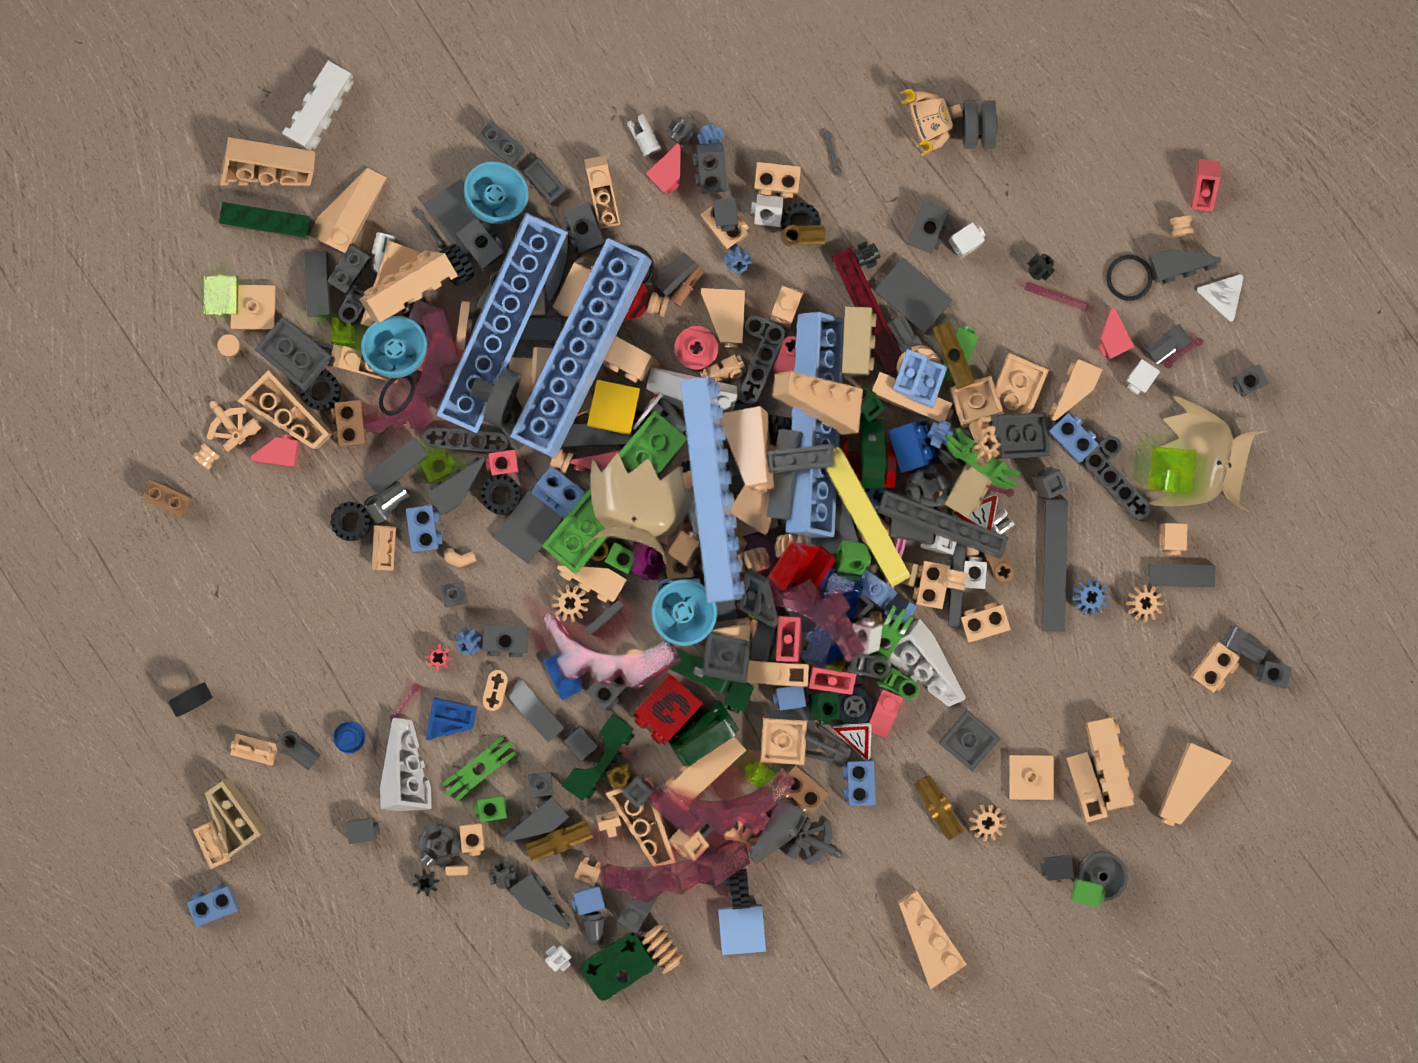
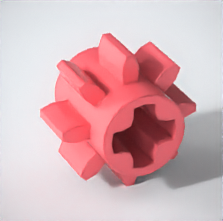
M441 644L438 645V650L430 647L431 655L425 656V658L431 661L428 667L435 665L436 671H439L440 666L443 665L448 669L447 660H453L452 657L447 655L450 649L442 650ZM436 652L444 654L442 657L443 663H435L434 659L436 656L434 654Z

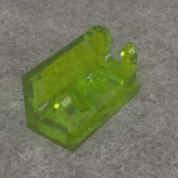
M332 318L330 342L333 345L356 347V330L354 325L347 322L346 328L343 327V322L339 321V318Z

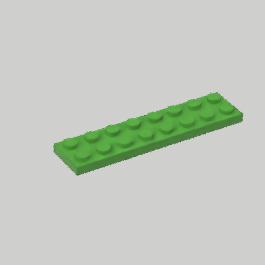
M654 411L621 450L619 456L628 474L649 459L658 477L687 443L688 438L659 413ZM591 488L542 545L543 548L575 575L578 574L608 538V536H601L592 539L605 528L595 517Z

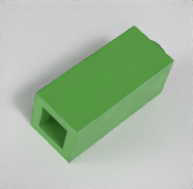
M963 326V328L958 327L955 334L968 364L979 335L975 334L976 330ZM950 350L948 358L951 361H958L960 354L956 350ZM947 366L943 380L955 384Z

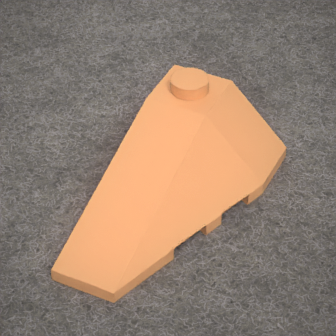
M366 168L318 216L309 237L345 254L350 245H354L387 177Z

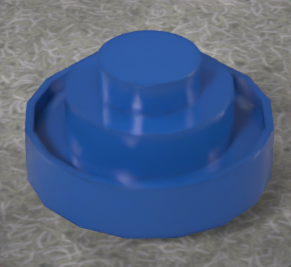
M346 721L335 729L333 741L340 751L355 753L364 746L366 733L359 723Z

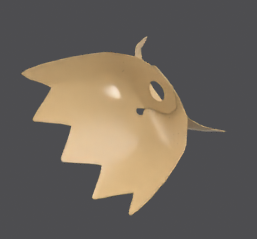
M1173 396L1187 413L1163 419L1179 438L1156 449L1172 469L1150 478V481L1162 489L1168 496L1149 502V505L1187 506L1207 503L1223 491L1233 504L1249 512L1240 505V491L1254 436L1268 431L1248 432L1233 439L1231 430L1225 421L1191 401ZM1220 460L1222 464L1218 466L1217 462Z
M619 454L614 456L603 472L599 470L597 463L593 459L590 474L593 510L595 517L605 529L597 533L592 539L601 536H613L641 542L661 552L667 566L665 552L659 541L673 534L688 514L695 501L694 487L687 491L685 490L680 467H677L665 478L659 480L649 459L629 474ZM632 517H636L637 520L633 522Z

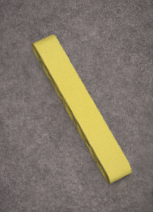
M837 447L835 448L836 467L824 469L890 587H894L911 576L841 449Z

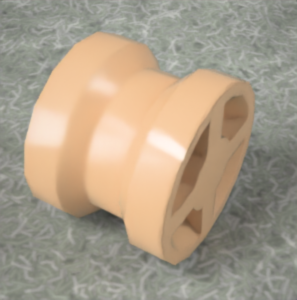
M1191 216L1170 219V224L1173 226L1172 237L1194 233L1190 225L1192 221Z
M652 292L647 313H658L660 317H664L670 296L665 295L661 297L657 293Z
M202 443L200 451L194 453L192 457L209 470L212 467V462L218 460L220 455L208 445Z
M560 448L556 458H552L549 467H557L561 472L566 473L574 453H566Z
M946 569L947 580L944 582L943 587L965 590L964 579L967 578L968 573Z

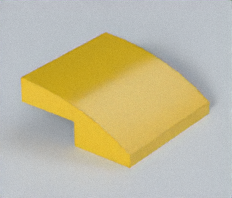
M597 380L587 426L631 435L640 389Z

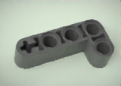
M751 316L745 323L747 334L761 340L739 393L740 401L744 405L749 406L754 405L758 401L785 337V331L780 325L759 316ZM758 321L761 324V329L758 332H752L749 329L750 322ZM773 329L779 330L781 333V338L777 341H773L769 337V332ZM765 349L770 350L773 354L772 359L769 361L762 360L760 357L761 351ZM759 369L764 373V378L761 381L753 380L751 374L754 370ZM749 381L753 385L760 386L759 389L755 387L753 390L755 398H750L749 401H746L743 393L748 392L751 385H747V382Z
M1109 436L1103 439L1084 458V465L1130 517L1136 520L1144 519L1150 514V505L1110 462L1121 451L1122 444L1117 437ZM1107 441L1115 442L1116 450L1114 452L1106 450L1105 444ZM1092 455L1099 457L1100 465L1098 467L1090 465L1089 458ZM1107 471L1115 475V480L1111 484L1104 480V474ZM1122 487L1127 488L1130 492L1127 500L1119 496V490ZM1134 497L1137 498L1136 501H1133L1137 506L1143 505V515L1141 513L1135 514L1136 507L1133 504H1130L1129 507L1127 506V503L1131 502Z

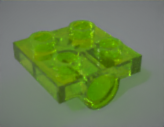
M1152 446L1148 491L1192 495L1197 451Z

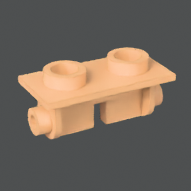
M733 355L721 361L724 368L719 369L718 364L715 363L703 368L700 375L702 378L708 377L715 379L717 382L724 383L731 379L740 378L747 371L740 355Z
M235 734V738L231 743L232 750L230 755L273 766L277 747L275 743Z

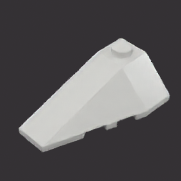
M651 367L646 389L655 394L661 392L663 399L684 410L681 381L699 377ZM716 381L720 386L718 405H722L723 413L732 412L737 398V386Z
M921 619L911 623L891 654L890 662L899 670L902 667L912 675L910 678L915 682L919 680L926 685L928 692L948 707L963 701L966 697L934 635ZM890 640L881 647L885 649L890 648Z
M392 719L380 785L381 809L410 811L432 809L431 786L429 780L425 779L423 772L425 764L423 760L420 761L417 750L419 743L412 720Z

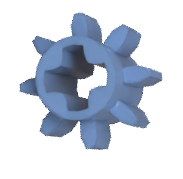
M715 123L700 128L701 134L697 135L700 145L722 143L721 139L725 138L722 128H716Z
M739 246L728 249V255L723 256L727 270H732L736 274L747 271V264L752 263L748 249L743 250Z
M941 420L940 424L934 422L927 437L932 439L930 444L937 448H940L941 444L947 446L948 440L946 436L948 434L952 436L954 431L949 429L951 424L944 420Z
M464 628L455 637L458 641L456 647L464 655L470 653L473 656L483 647V644L480 643L482 637L475 629L468 630Z

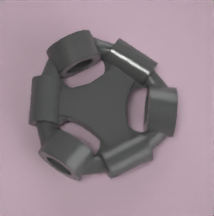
M926 465L921 470L917 469L909 478L910 483L906 487V495L909 500H914L930 508H941L949 497L948 489L950 488L945 476L939 473L937 466ZM924 477L936 478V481H930L925 479ZM940 490L943 492L936 501L933 500L932 497L936 491Z
M438 822L424 827L422 835H419L417 847L420 850V860L430 867L435 865L442 867L452 863L456 856H460L461 841L456 836L457 833L448 825L443 826L438 824ZM436 831H441V835L435 839H429L427 836ZM449 840H453L451 854L446 852V845ZM427 849L433 850L438 855V858L435 860L425 851Z

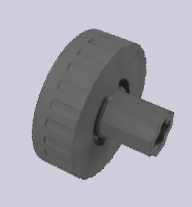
M503 368L495 384L478 377L476 378L470 396L487 402L483 417L484 422L500 428L503 426L520 386L522 376L520 373Z

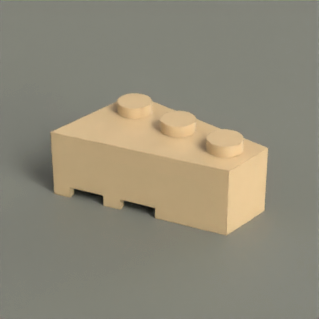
M845 307L842 374L844 377L870 378V371H874V357H871V349H875V335H872V327H876V314L872 313V308Z
M976 457V462L980 466L988 464L985 458L977 459ZM966 463L945 505L968 517L972 510L975 512L978 510L983 501L981 499L984 498L989 489L987 486H990L992 481Z
M230 778L221 781L205 793L213 820H215L219 831V839L222 841L225 850L226 860L267 832L265 826Z

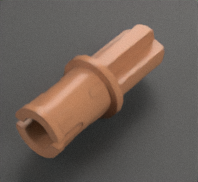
M697 266L680 283L669 300L681 307L689 293L694 291L693 287L703 274V270Z

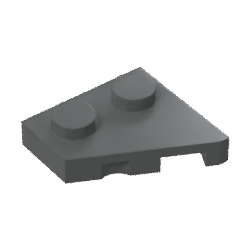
M750 569L745 573V594H742L738 609L774 627L778 624V618L769 579Z

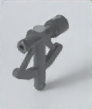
M807 818L793 842L787 845L784 853L796 860L801 848H803L807 856L805 860L807 865L821 859L825 853L834 855L836 858L842 857V851L830 845L832 839L831 822L826 820L824 825L809 830L812 821ZM825 830L824 842L810 835ZM806 843L818 848V852L811 856Z

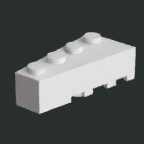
M327 61L313 84L314 92L309 91L306 94L302 103L303 109L294 113L291 118V128L285 127L282 132L285 138L305 150L311 151L312 148L316 149L321 140L319 137L323 129L327 130L332 121L330 118L334 110L338 111L343 102L341 99L345 91L348 92L354 83L352 74Z

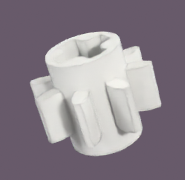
M553 945L546 951L548 957L545 961L555 972L558 969H561L563 972L571 965L568 960L572 956L562 945L558 948Z

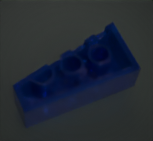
M837 570L831 573L822 597V601L825 603L820 606L814 618L818 622L812 632L809 631L806 638L807 641H810L806 651H801L799 658L820 667H824L842 658L846 650V646H844L845 640L852 630V626H850L851 620L857 613L858 606H856V603L864 589V586H862L863 577L852 573L837 572Z

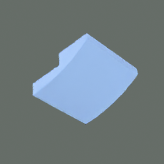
M907 349L893 391L932 409L947 366L927 359L928 356Z
M762 904L750 905V908L733 910L732 907L718 908L722 955L766 952Z

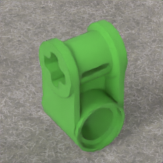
M892 667L885 677L876 682L880 687L906 699L916 697L919 692V686L914 680ZM892 674L893 676H892V678L890 679L889 683L887 684L886 682H887V680L889 679L890 675ZM906 683H912L915 686V693L911 696L903 693L902 688Z

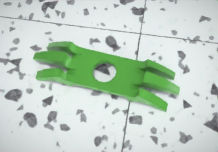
M959 427L956 430V435L961 443L950 434L946 436L948 440L946 445L956 459L964 460L989 478L992 484L1004 489L1017 487L1018 483L1006 475L1019 477L1021 472L1009 468L1004 461L1000 462L993 456L986 466H980L976 462V457L978 456L976 451H972L973 447L976 446L974 440L967 438Z
M894 605L883 624L881 639H889L891 647L885 649L880 646L878 651L873 652L884 655L888 659L914 616L910 615L902 629H898L907 611L903 608L892 625L889 624L897 608ZM881 662L877 671L882 672L885 664Z
M501 736L470 763L444 781L442 784L446 786L456 778H460L445 793L446 797L465 785L466 788L454 798L456 802L459 801L478 783L516 755L514 751L499 761L498 759L514 743L510 741L493 753L492 750L505 739ZM480 762L485 765L486 770L483 775H476L473 772L475 763Z

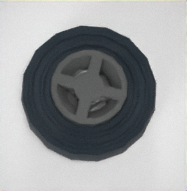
M854 687L852 695L839 694V719L843 723L863 724L871 718L874 711V701L865 689Z

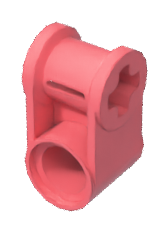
M789 336L784 339L771 373L794 372L796 350L793 349L792 352H789L785 344L786 342L790 343L791 340L796 341L797 337Z

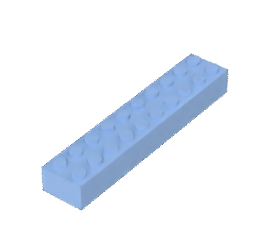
M527 212L525 213L465 346V350L438 406L437 416L475 433L478 432L483 421L487 402L470 396L474 381L478 377L495 384L501 370L507 368L568 233L565 229Z
M607 238L510 436L511 438L549 457L556 458L652 263L646 255Z
M821 312L798 314L795 373L842 384L845 319ZM793 408L792 430L802 432L800 447L833 444L834 449L839 447L840 433L836 432V429L831 426L827 427L821 423L822 421L815 417H809L798 408ZM824 468L796 471L790 519H786V533L800 534L810 538L834 537L837 490Z
M708 377L682 380L681 389L707 601L710 603L742 599V594H745L744 582L740 581L739 572H742V563L740 559H737L736 551L739 550V540L734 534L737 522L731 510V506H734L733 494L729 493L728 484H731V474L726 469V462L729 460L728 451L724 449L723 445L726 433L725 428L721 427L720 418H723L722 405H718L720 386L719 383H716L715 379Z

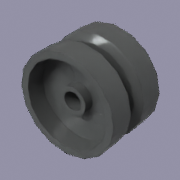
M964 100L962 113L963 148L975 149L978 145V135H980L983 149H995L998 130L995 100H984L981 104L980 114H978V105L975 100Z
M1097 851L1083 858L1078 866L1077 878L1101 884L1103 886L1102 890H1105L1104 901H1109L1120 896L1125 890L1128 882V872L1123 861L1114 854ZM1102 872H1105L1107 877L1104 881L1099 878Z

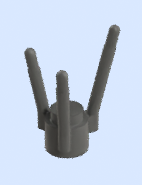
M819 725L818 729L837 744L834 743L831 747L809 736L804 737L805 740L830 751L829 756H831L827 757L805 752V757L831 762L835 765H838V763L844 765L851 749L846 747V742L838 739L823 726Z

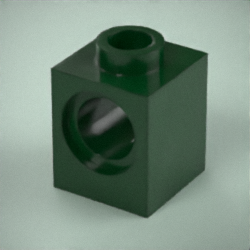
M861 386L860 388L863 390L860 419L871 422L885 407L874 391Z
M733 681L724 704L728 705L727 710L739 714L740 710L745 712L754 687L746 683Z
M838 693L809 694L810 721H818V725L831 724V720H838ZM823 705L826 707L825 714L822 710Z

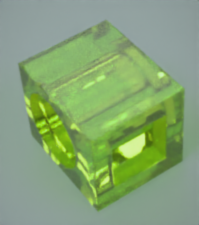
M444 451L420 463L429 483H433L454 472L453 467L456 466L451 454L446 455ZM438 460L445 463V469L440 473L435 472L433 468L434 463Z
M757 759L755 762L750 761L743 770L746 773L744 778L764 793H766L778 777L775 772Z

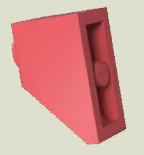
M677 143L646 173V177L664 195L667 192L672 194L680 186L678 182L680 181L681 146Z
M1198 159L1194 176L1192 210L1213 212L1221 178L1220 161Z
M1115 308L1108 312L1099 338L1100 345H1098L1101 355L1103 357L1107 356L1108 360L1134 348Z
M282 434V438L273 439L253 454L250 461L297 468L300 441L295 440V437L292 435Z
M778 616L776 661L801 662V618Z
M811 659L808 671L809 688L852 695L856 674L848 672L847 668L836 663Z
M881 689L873 714L869 720V724L872 726V733L887 738L903 697Z

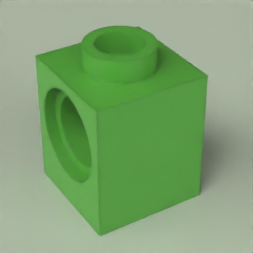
M842 541L835 553L837 572L862 575L871 562V554L868 553L867 544Z
M614 542L605 563L629 574L630 571L633 572L634 552ZM621 553L628 554L630 558L629 563L625 566H621L617 562V557Z
M505 795L478 799V804L474 805L475 816L480 818V822L508 817ZM487 803H492L496 806V813L494 815L485 813L484 807Z
M1075 878L1070 900L1098 908L1099 903L1104 901L1105 890H1102L1103 886L1101 884Z

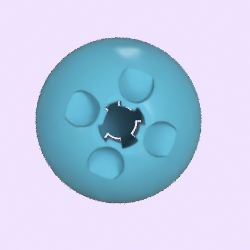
M500 162L482 163L473 168L466 177L464 184L466 204L470 211L484 222L492 224L509 222L524 210L528 202L529 193L524 178L517 170L507 164Z
M390 316L380 323H373L367 329L362 339L361 349L365 362L374 372L387 378H401L410 375L420 367L426 356L427 339L424 331L416 322L401 316Z
M677 580L667 584L658 592L652 605V620L657 632L664 639L676 645H693L702 641L712 631L717 618L716 603H708L706 587L692 580Z

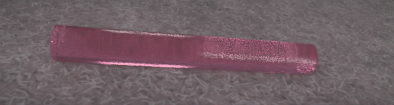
M1026 282L1024 288L1026 291L1084 311L1087 310L1089 305L1088 302L1030 282Z

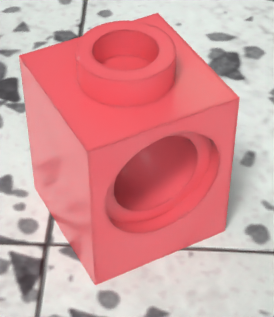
M516 450L490 453L489 459H486L487 472H491L492 476L518 473L519 467ZM500 457H504L508 461L507 467L502 470L496 467V461Z

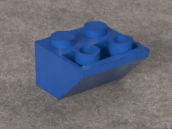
M927 420L888 430L901 473L939 462L936 452L937 447L931 445L932 439L927 437L931 429Z

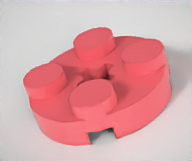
M691 326L678 335L675 341V354L678 361L684 367L691 370H702L715 361L718 355V342L707 328ZM695 342H699L700 347H703V350L699 351L698 354H693L694 351L690 349V346L695 345Z

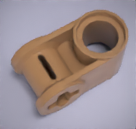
M1006 547L1001 559L983 553L997 582L1003 584L1013 578L1014 569ZM1001 567H1003L1004 570L1008 569L1009 573L1006 575V579L1003 576L999 577L998 573L1001 571Z

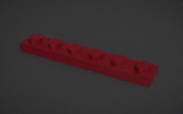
M852 247L832 255L831 258L854 307L872 308V313L876 314V327H872V335H875L874 350L886 375L897 371V362L902 354Z

